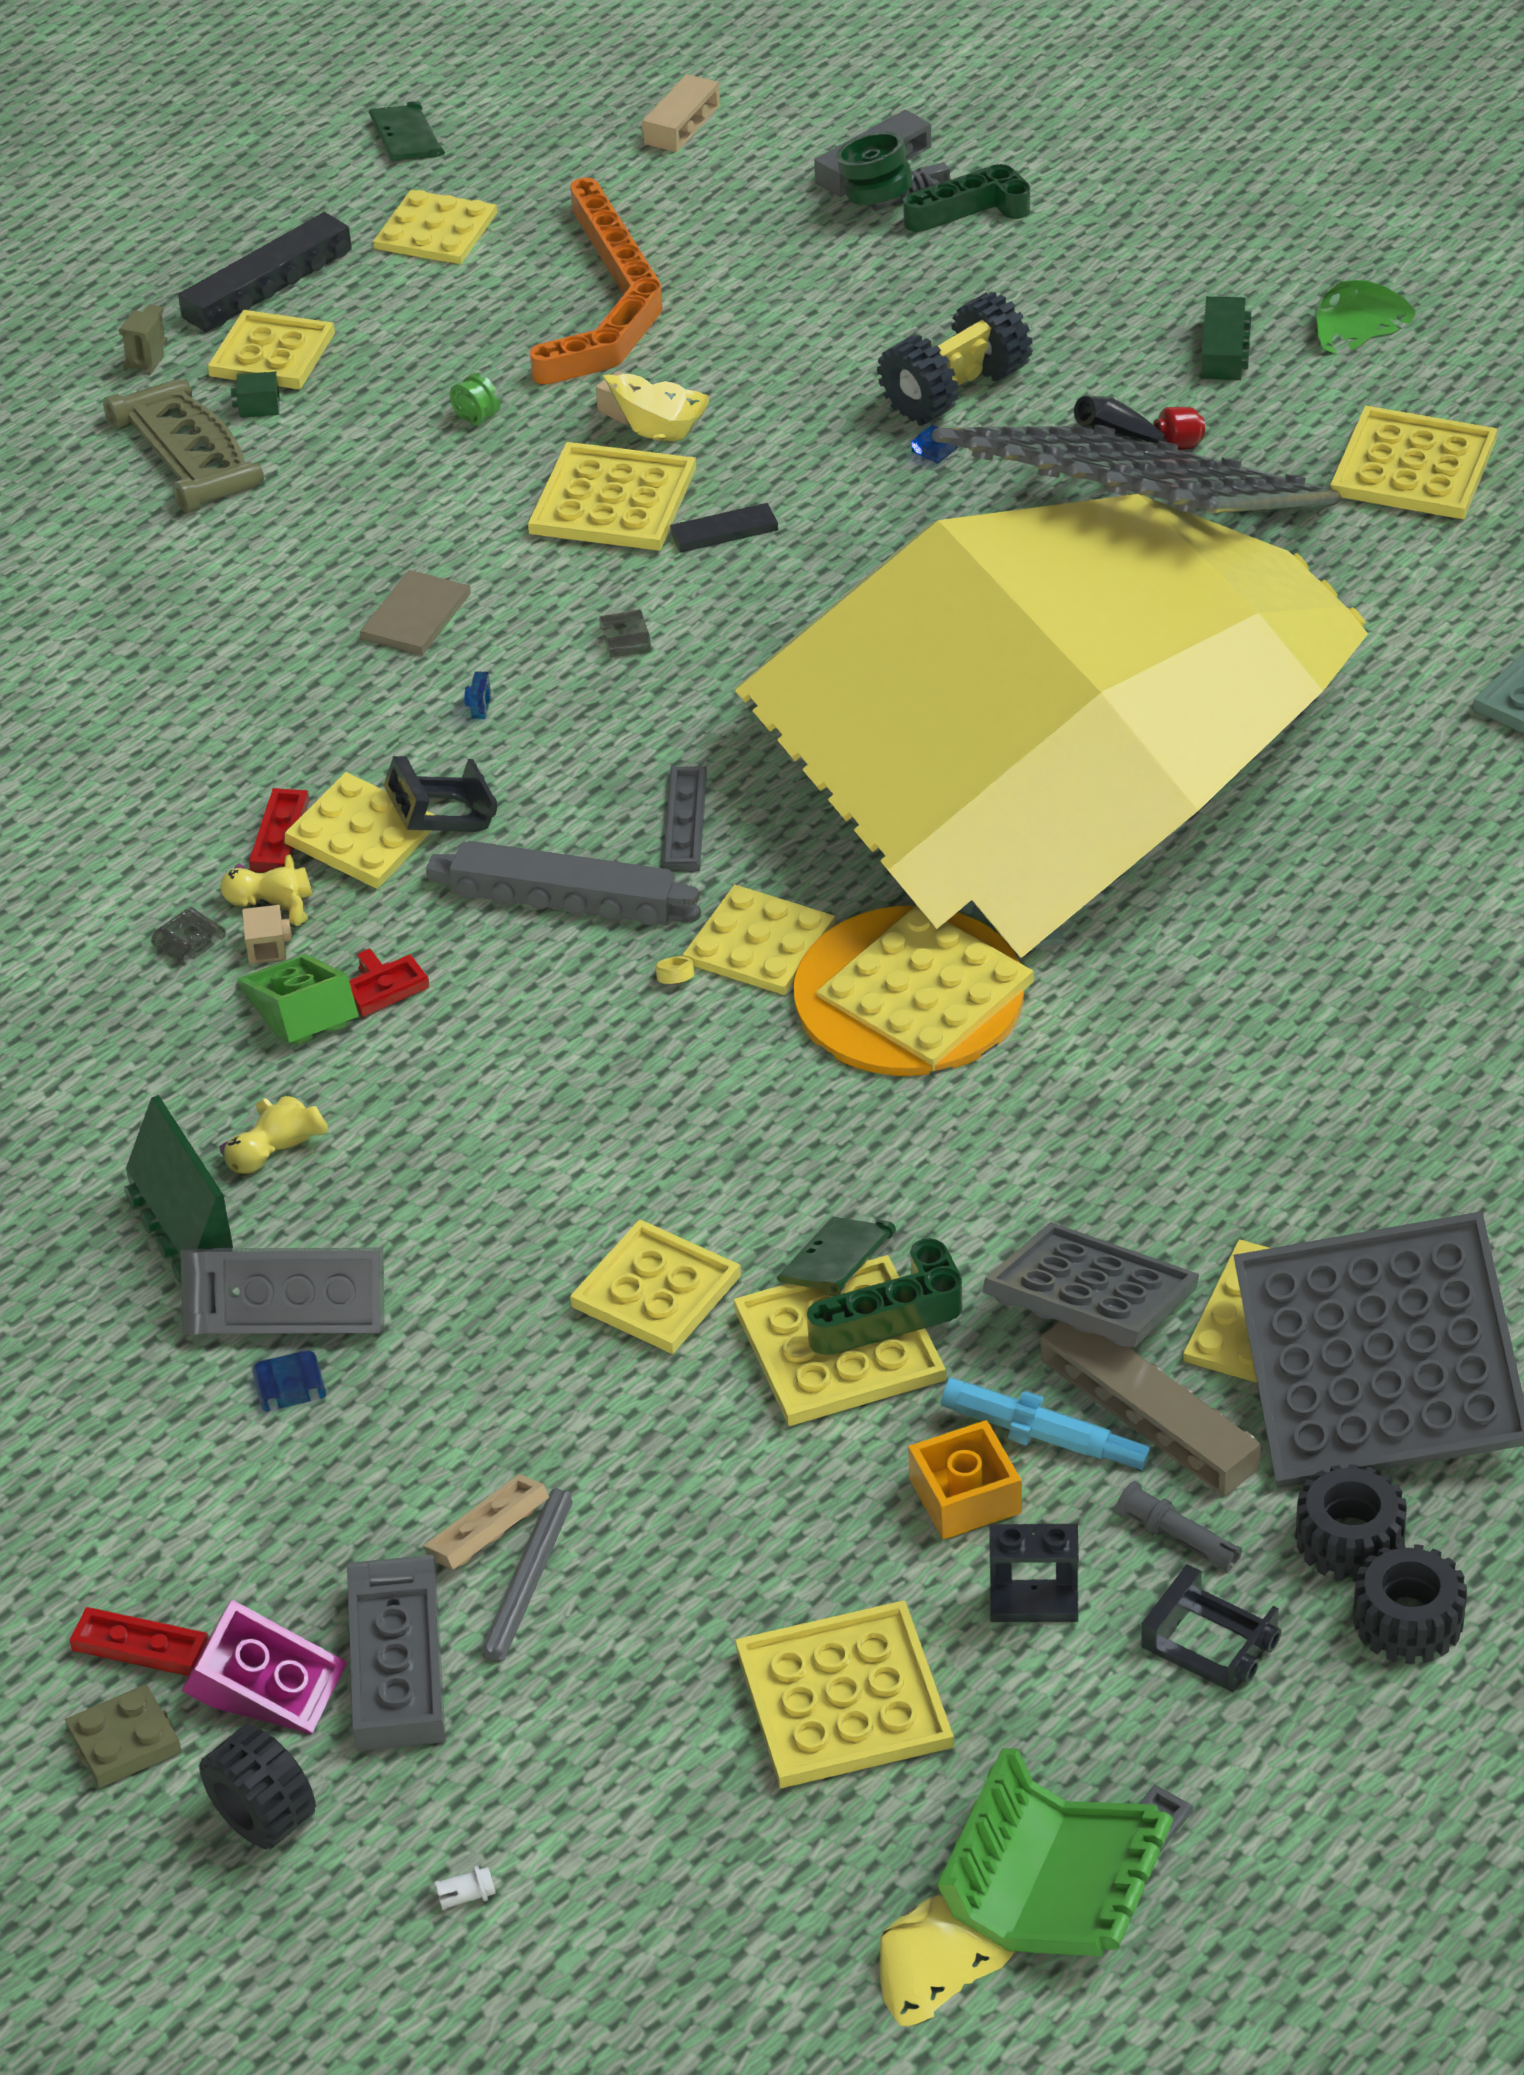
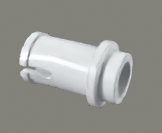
M478 1865L474 1866L473 1872L435 1882L442 1911L482 1898L483 1902L488 1901L487 1896L496 1894L489 1868L479 1869Z

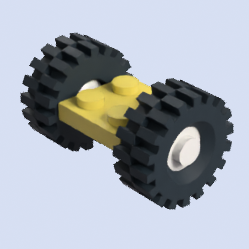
M986 292L956 310L957 312L952 318L955 322L951 324L952 330L956 334L947 341L932 347L931 340L928 338L922 340V336L916 335L913 337L912 335L884 351L878 359L880 366L877 367V374L882 376V378L878 379L879 385L884 386L886 390L883 392L886 399L890 398L892 401L891 408L893 410L898 409L901 415L907 416L911 421L917 420L918 425L923 426L948 412L956 405L954 401L958 399V393L954 390L962 383L974 380L980 373H983L986 377L991 376L992 381L995 382L1022 368L1030 361L1028 357L1032 355L1033 351L1028 347L1033 342L1032 337L1027 336V332L1030 331L1028 324L1023 325L1021 321L1024 318L1022 313H1016L1014 311L1016 306L1012 302L1006 303L1005 296H997L996 292Z

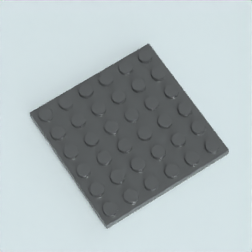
M1483 1211L1234 1255L1277 1488L1304 1484L1308 1479L1314 1480L1315 1473L1321 1470L1328 1473L1330 1472V1467L1340 1465L1341 1468H1348L1349 1464L1358 1465V1469L1366 1470L1367 1467L1380 1471L1524 1446V1396Z

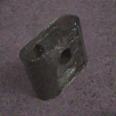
M641 609L599 616L600 628L603 630V638L607 650L610 652V658L652 650L650 635Z
M189 907L158 928L152 936L151 943L178 963L186 966L187 963L184 962L185 954L193 960L215 945L211 941L213 935L222 940L226 936V930L195 908Z

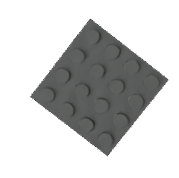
M1050 1222L985 1277L982 1293L995 1297L1002 1304L1018 1305L1032 1310L1038 1317L1057 1319L1071 1324L1077 1331L1084 1333L1093 1332L1107 1337L1116 1345L1136 1347L1197 1288L1199 1274Z

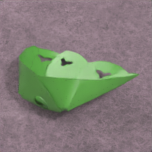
M1366 280L1339 282L1327 291L1314 307L1321 346L1324 350L1334 354L1337 353L1331 346H1333L1332 337L1336 333L1345 340L1357 338L1348 344L1352 351L1362 346L1371 337L1400 331L1390 320L1397 321L1396 315L1406 314V316L1401 318L1400 322L1410 324L1415 317V309L1405 298L1388 287ZM1339 293V302L1336 305H1331V297ZM1380 324L1385 325V326H1390V327H1383L1382 329H1377V328L1380 327Z

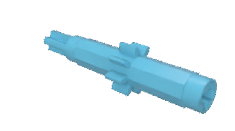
M952 1377L949 1378L946 1384L941 1406L1009 1429L1008 1440L1027 1446L1033 1437L1101 1460L1106 1458L1142 1471L1149 1456L1150 1446L1111 1434V1430L1041 1407L1044 1400L1042 1396L1025 1391L1022 1392L1020 1399Z

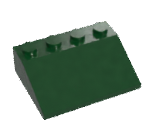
M159 1095L151 1097L126 1166L129 1185L124 1186V1191L133 1209L136 1207L141 1208L140 1217L148 1233L155 1231L158 1235L155 1239L163 1258L171 1257L173 1259V1262H171L176 1279L181 1284V1250L233 1248L223 1193Z

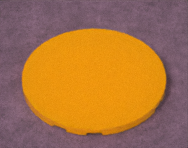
M893 906L876 909L856 915L837 924L820 936L809 947L797 968L794 980V1001L802 1028L817 1046H822L825 1050L832 1053L834 1058L843 1063L865 1071L894 1076L928 1075L933 1071V1066L817 996V991L915 906ZM958 912L947 920L948 923L1019 962L1010 945L997 932L982 922ZM1024 990L935 1065L934 1071L949 1067L955 1069L981 1058V1054L995 1044L999 1045L1010 1034L1020 1017L1024 1003Z

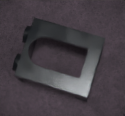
M393 756L383 786L406 830L478 832L489 828L491 819L497 812V800L473 759L467 760L462 778L417 776L407 756ZM429 798L455 799L467 804L471 808V813L465 816L425 815L430 802Z
M989 1524L990 1622H1078V1524ZM1012 1563H1056V1579L1012 1580Z
M1186 1564L1142 1621L1141 1647L1224 1689L1234 1692L1242 1681L1249 1683L1253 1679L1259 1666V1657L1264 1651L1271 1653L1277 1646L1282 1632L1278 1628L1279 1608L1272 1606L1262 1619L1202 1590V1571ZM1189 1611L1201 1615L1247 1639L1228 1667L1220 1665L1169 1640V1637Z

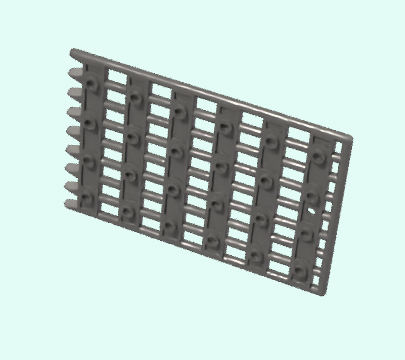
M1076 425L937 428L932 433L934 441L968 448L972 451L971 456L993 460L995 455L1002 457L1004 460L1034 465L1039 468L1038 473L1059 478L1061 472L1071 477L1103 483L1106 486L1105 491L1127 495V491L1130 490L1140 495L1172 501L1174 509L1189 513H1195L1196 508L1207 510L1209 513L1327 505L1338 503L1341 500V496L1337 491L1305 483L1306 478L1298 475L1286 474L1285 477L1254 470L1241 466L1242 462L1225 457H1222L1221 461L1177 450L1178 445L1158 441L1157 445L1115 434V429L1096 425L1095 429Z

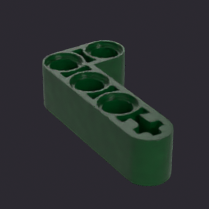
M992 165L906 195L903 200L904 226L909 231L922 232L996 207L1008 218H1024L1030 213V185L1009 165Z
M921 1239L915 1242L910 1250L911 1275L813 1303L807 1311L809 1347L818 1354L833 1355L956 1319L963 1309L962 1278L947 1247L937 1239Z

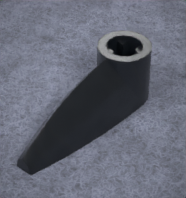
M1082 396L1074 405V417L1081 426L1100 425L1113 428L1115 433L1133 439L1157 444L1158 441H1163L1164 434L1156 426L1127 405L1112 397Z

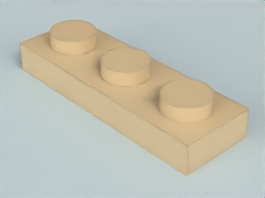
M518 1474L425 1543L423 1547L426 1554H434L436 1563L452 1570L466 1564L471 1560L472 1555L488 1543L501 1538L504 1531L519 1520L532 1515L539 1505L549 1499L544 1484Z

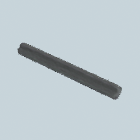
M554 1488L549 1493V1499L544 1504L483 1643V1657L488 1660L502 1662L506 1658L572 1506V1494L568 1490Z

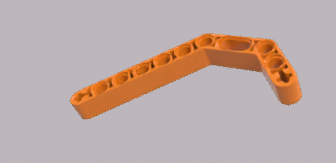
M578 178L571 183L572 210L622 291L623 296L596 330L541 343L531 348L532 379L539 384H552L619 366L663 310L659 279L599 183L592 178Z

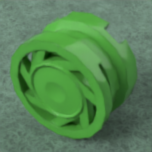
M472 373L463 379V383H457L450 388L449 397L456 414L477 426L484 421L485 416L491 417L498 412L501 403L499 397L495 398L493 392L497 389L486 376L480 378L479 373Z

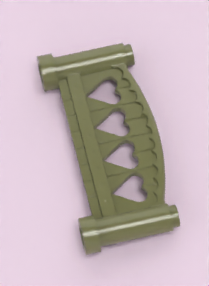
M176 379L125 396L114 394L104 397V412L114 429L127 426L130 421L175 476L179 478V480L173 483V491L177 504L185 514L198 510L200 504L256 487L260 482L264 481V473L258 462L245 463L241 448L232 432L218 416L192 398V390L186 379ZM172 408L180 409V414L185 416L183 418H161ZM184 425H193L194 431L199 432L195 435L175 434ZM201 441L208 442V447L214 449L212 451H189L196 443ZM214 458L223 459V464L228 466L226 468H203Z

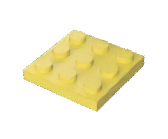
M410 190L374 239V249L462 264L498 213L497 205L484 203L480 200L456 198L452 195L427 193L423 190Z
M243 310L208 364L209 376L237 380V374L276 371L279 387L301 390L335 334L334 323Z
M345 772L285 832L284 843L378 889L432 830H406L387 791ZM426 811V814H425V815H434V814H432V813Z
M734 884L683 953V956L690 958L695 967L785 995L794 983L797 968L804 954L820 936L834 927L836 924L835 915Z
M639 1219L570 1296L571 1307L666 1352L674 1354L741 1277V1265Z

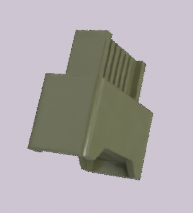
M148 304L143 312L134 310L120 327L119 335L123 336L126 357L123 366L125 371L132 367L147 370V375H151L164 358L163 346L168 341L167 337L164 336L162 312L164 307Z

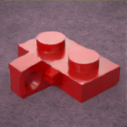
M370 948L357 954L359 959L358 969L361 974L349 980L357 1011L362 1017L429 988L428 976L411 954L393 962L382 964Z

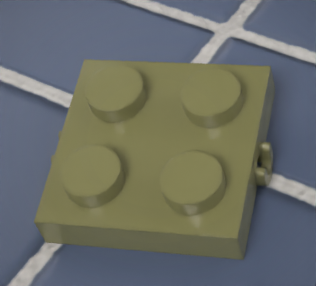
M147 1684L65 1719L67 1729L77 1746L75 1749L76 1756L80 1759L82 1766L87 1765L99 1788L182 1752L180 1741L172 1729L171 1719H168L166 1710L162 1711Z

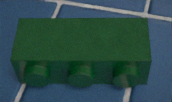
M1206 296L1201 379L1241 380L1242 370H1248L1252 311H1245L1246 297Z

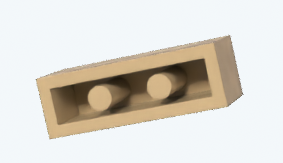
M686 74L659 101L658 105L644 117L641 125V131L644 134V144L678 152L720 106L719 82Z

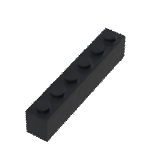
M326 212L315 216L178 293L181 317L204 332L224 325L227 320L240 314L243 310H249L262 300L273 297L278 291L289 285L296 284L301 278L314 271L321 270L324 265L336 258L344 257L352 250L349 226Z

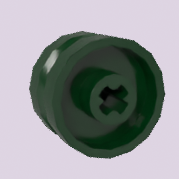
M883 131L869 133L847 142L838 150L836 160L839 171L844 177L843 185L850 202L858 205L883 203L900 196L912 186L914 178L910 164L905 160L907 152L901 135Z

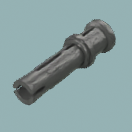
M1136 1481L1127 1485L1118 1499L1115 1513L1122 1518L1129 1516L1146 1526V1532L1151 1535L1156 1534L1159 1536L1161 1533L1201 1557L1215 1563L1226 1572H1229L1233 1567L1230 1563L1236 1564L1241 1557L1242 1548L1175 1511V1506H1173L1171 1501L1166 1498L1160 1501L1143 1491L1142 1485Z

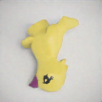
M291 855L285 856V867L275 868L265 873H255L239 863L235 865L234 869H231L223 876L220 889L224 898L232 905L248 907L255 905L257 901L263 899L271 905L280 904V909L289 911L290 923L295 926L308 921L307 914L303 910L302 899L313 896L305 867L294 869Z
M290 1096L281 1097L277 1104L274 1105L264 1098L256 1103V1111L260 1114V1117L255 1127L249 1132L234 1136L228 1142L220 1145L219 1148L230 1170L238 1174H251L259 1170L266 1163L269 1154L275 1152V1150L288 1149L308 1140L312 1135L323 1136L328 1133V1124L316 1106L305 1108L299 1100Z

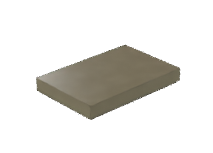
M408 570L360 630L361 639L424 655L471 594L470 585Z

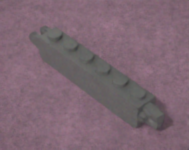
M467 841L460 844L456 854H432L426 866L428 880L450 885L452 894H458L467 899L479 897L492 899L501 904L513 902L531 905L536 909H545L547 907L566 910L571 914L588 913L601 915L610 920L618 918L635 920L645 925H652L654 923L667 925L669 920L692 923L701 917V908L695 904L700 901V891L695 886L676 883L675 875L670 869L476 841Z

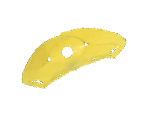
M633 374L603 375L632 430L637 432V435L661 441L684 439L702 416L709 403L708 395L686 390L672 382L665 381L652 385L644 378ZM610 384H617L618 386L614 389ZM629 384L633 385L634 387L640 386L641 389H638L635 392H633ZM665 392H668L669 394L675 393L676 396H674L671 400L665 394ZM686 398H690L693 401L699 400V402H696L693 405H691L690 402L686 400Z
M938 1894L935 1897L926 1898L907 1915L901 1916L884 1930L880 1937L879 1980L884 2003L901 2026L916 2025L934 2017V2011L954 1994L960 1992L964 1984L973 1983L974 1980L1001 1969L1015 1951L1005 1949L954 1918L943 1896ZM976 1953L989 1957L987 1961L981 1960L977 1967L972 1966L976 1959ZM931 1986H943L945 1988L944 1991L936 1993L935 1999L931 2000ZM905 2001L919 2005L918 2009H908L905 2014H901Z

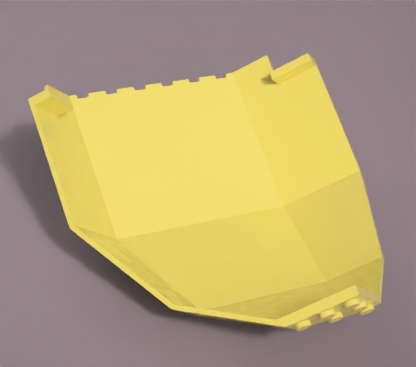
M1140 494L944 519L930 523L764 661L765 663L733 690L745 703L750 699L756 703L757 707L752 710L770 732L775 728L779 730L782 736L777 741L794 761L802 757L808 764L802 770L820 791L825 787L831 791L833 795L828 801L847 822L851 817L854 818L859 824L854 831L872 852L877 848L883 852L885 857L880 862L936 929L972 900L1013 951L1022 958L1198 812L1324 691L1368 633L1363 628L1366 621L1354 607L1351 609L1347 608L1337 598L1336 591L1326 580L1322 582L1309 571L1308 564L1298 553L1292 555L1287 550L1191 513L1174 509L1172 506Z

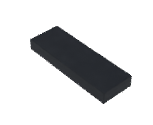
M768 503L670 525V533L680 553L778 530V521Z

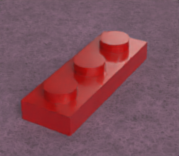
M272 788L249 860L251 871L265 873L275 868L285 867V856H293L295 848L284 843L285 832L307 811L310 802L308 790Z
M86 1607L69 1641L72 1651L189 1676L208 1640V1633Z

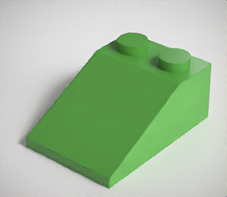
M307 954L299 955L237 979L239 987L274 1034L291 1044L307 1042L313 1038L312 1034L325 1029L326 1031L339 1030L347 1026V1021L359 1017L347 974Z

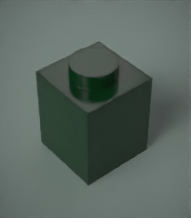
M276 371L237 374L236 388H231V401L233 408H239L240 418L279 415L280 393Z

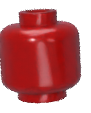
M1166 407L1153 422V425L1164 434L1163 442L1178 445L1177 450L1195 448L1205 435V421L1193 407Z

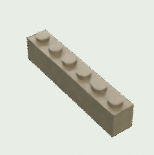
M1062 1321L1041 1335L1042 1362L1224 1497L1260 1469L1261 1444L1251 1433L1242 1431L1226 1419L1222 1412L1209 1407L1198 1399L1188 1387L1179 1385L1164 1374L1159 1366L1149 1363L1135 1353L1131 1346L1116 1345L1109 1338L1093 1332L1084 1333L1077 1331L1071 1324Z

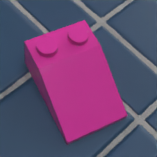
M231 1599L217 1620L181 1691L216 1709L312 1734L347 1662Z

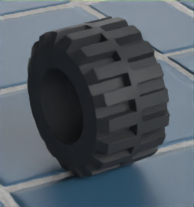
M1349 1464L1348 1468H1341L1340 1465L1331 1466L1328 1473L1323 1470L1315 1473L1314 1480L1308 1479L1304 1483L1303 1492H1299L1297 1499L1295 1539H1297L1299 1554L1304 1553V1561L1309 1566L1317 1562V1572L1324 1576L1330 1570L1334 1572L1335 1580L1343 1581L1344 1574L1353 1575V1582H1355L1359 1568L1364 1567V1561L1370 1555L1377 1557L1378 1550L1387 1547L1389 1550H1394L1396 1544H1404L1407 1503L1406 1498H1402L1400 1487L1398 1485H1391L1392 1479L1386 1474L1379 1476L1376 1474V1469L1367 1467L1366 1470L1358 1469V1465ZM1352 1517L1367 1523L1362 1525H1346L1337 1522L1336 1519Z
M1396 1544L1394 1550H1389L1385 1547L1378 1550L1377 1557L1370 1555L1364 1561V1567H1360L1357 1572L1354 1592L1353 1624L1355 1630L1359 1629L1358 1637L1363 1644L1371 1640L1370 1650L1378 1655L1383 1649L1387 1651L1386 1659L1394 1662L1397 1655L1405 1656V1664H1415L1416 1656H1422L1424 1663L1433 1661L1435 1651L1442 1657L1449 1652L1450 1644L1456 1646L1460 1639V1632H1463L1467 1585L1464 1584L1465 1577L1462 1571L1455 1570L1456 1563L1450 1557L1442 1559V1552L1434 1548L1431 1551L1424 1550V1545L1414 1544V1548H1406L1405 1544ZM1410 1597L1419 1599L1427 1604L1419 1607H1408L1400 1605L1393 1600Z
M243 1725L199 1762L200 1776L204 1788L217 1811L239 1835L262 1849L274 1848L316 1812L314 1794L302 1768L280 1742L254 1725Z

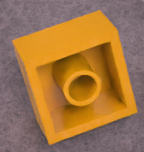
M987 1420L908 1446L909 1480L942 1540L1022 1513V1480Z

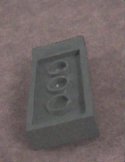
M383 1247L213 1248L181 1250L182 1333H381L384 1330L385 1324ZM232 1286L239 1288V1295L232 1292Z
M434 1554L347 1563L352 1722L356 1750L364 1751L446 1742L439 1605Z

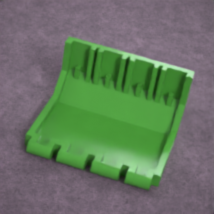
M1002 1748L994 1766L988 1772L986 1783L978 1800L973 1803L970 1817L962 1834L957 1837L953 1853L945 1869L940 1873L939 1891L954 1918L1009 1951L1102 1957L1105 1950L1119 1949L1130 1923L1129 1918L1135 1912L1144 1891L1145 1883L1148 1881L1159 1856V1848L1163 1846L1171 1828L1173 1818L1166 1812H1159L1156 1804L1065 1801L1032 1780L1017 1748Z

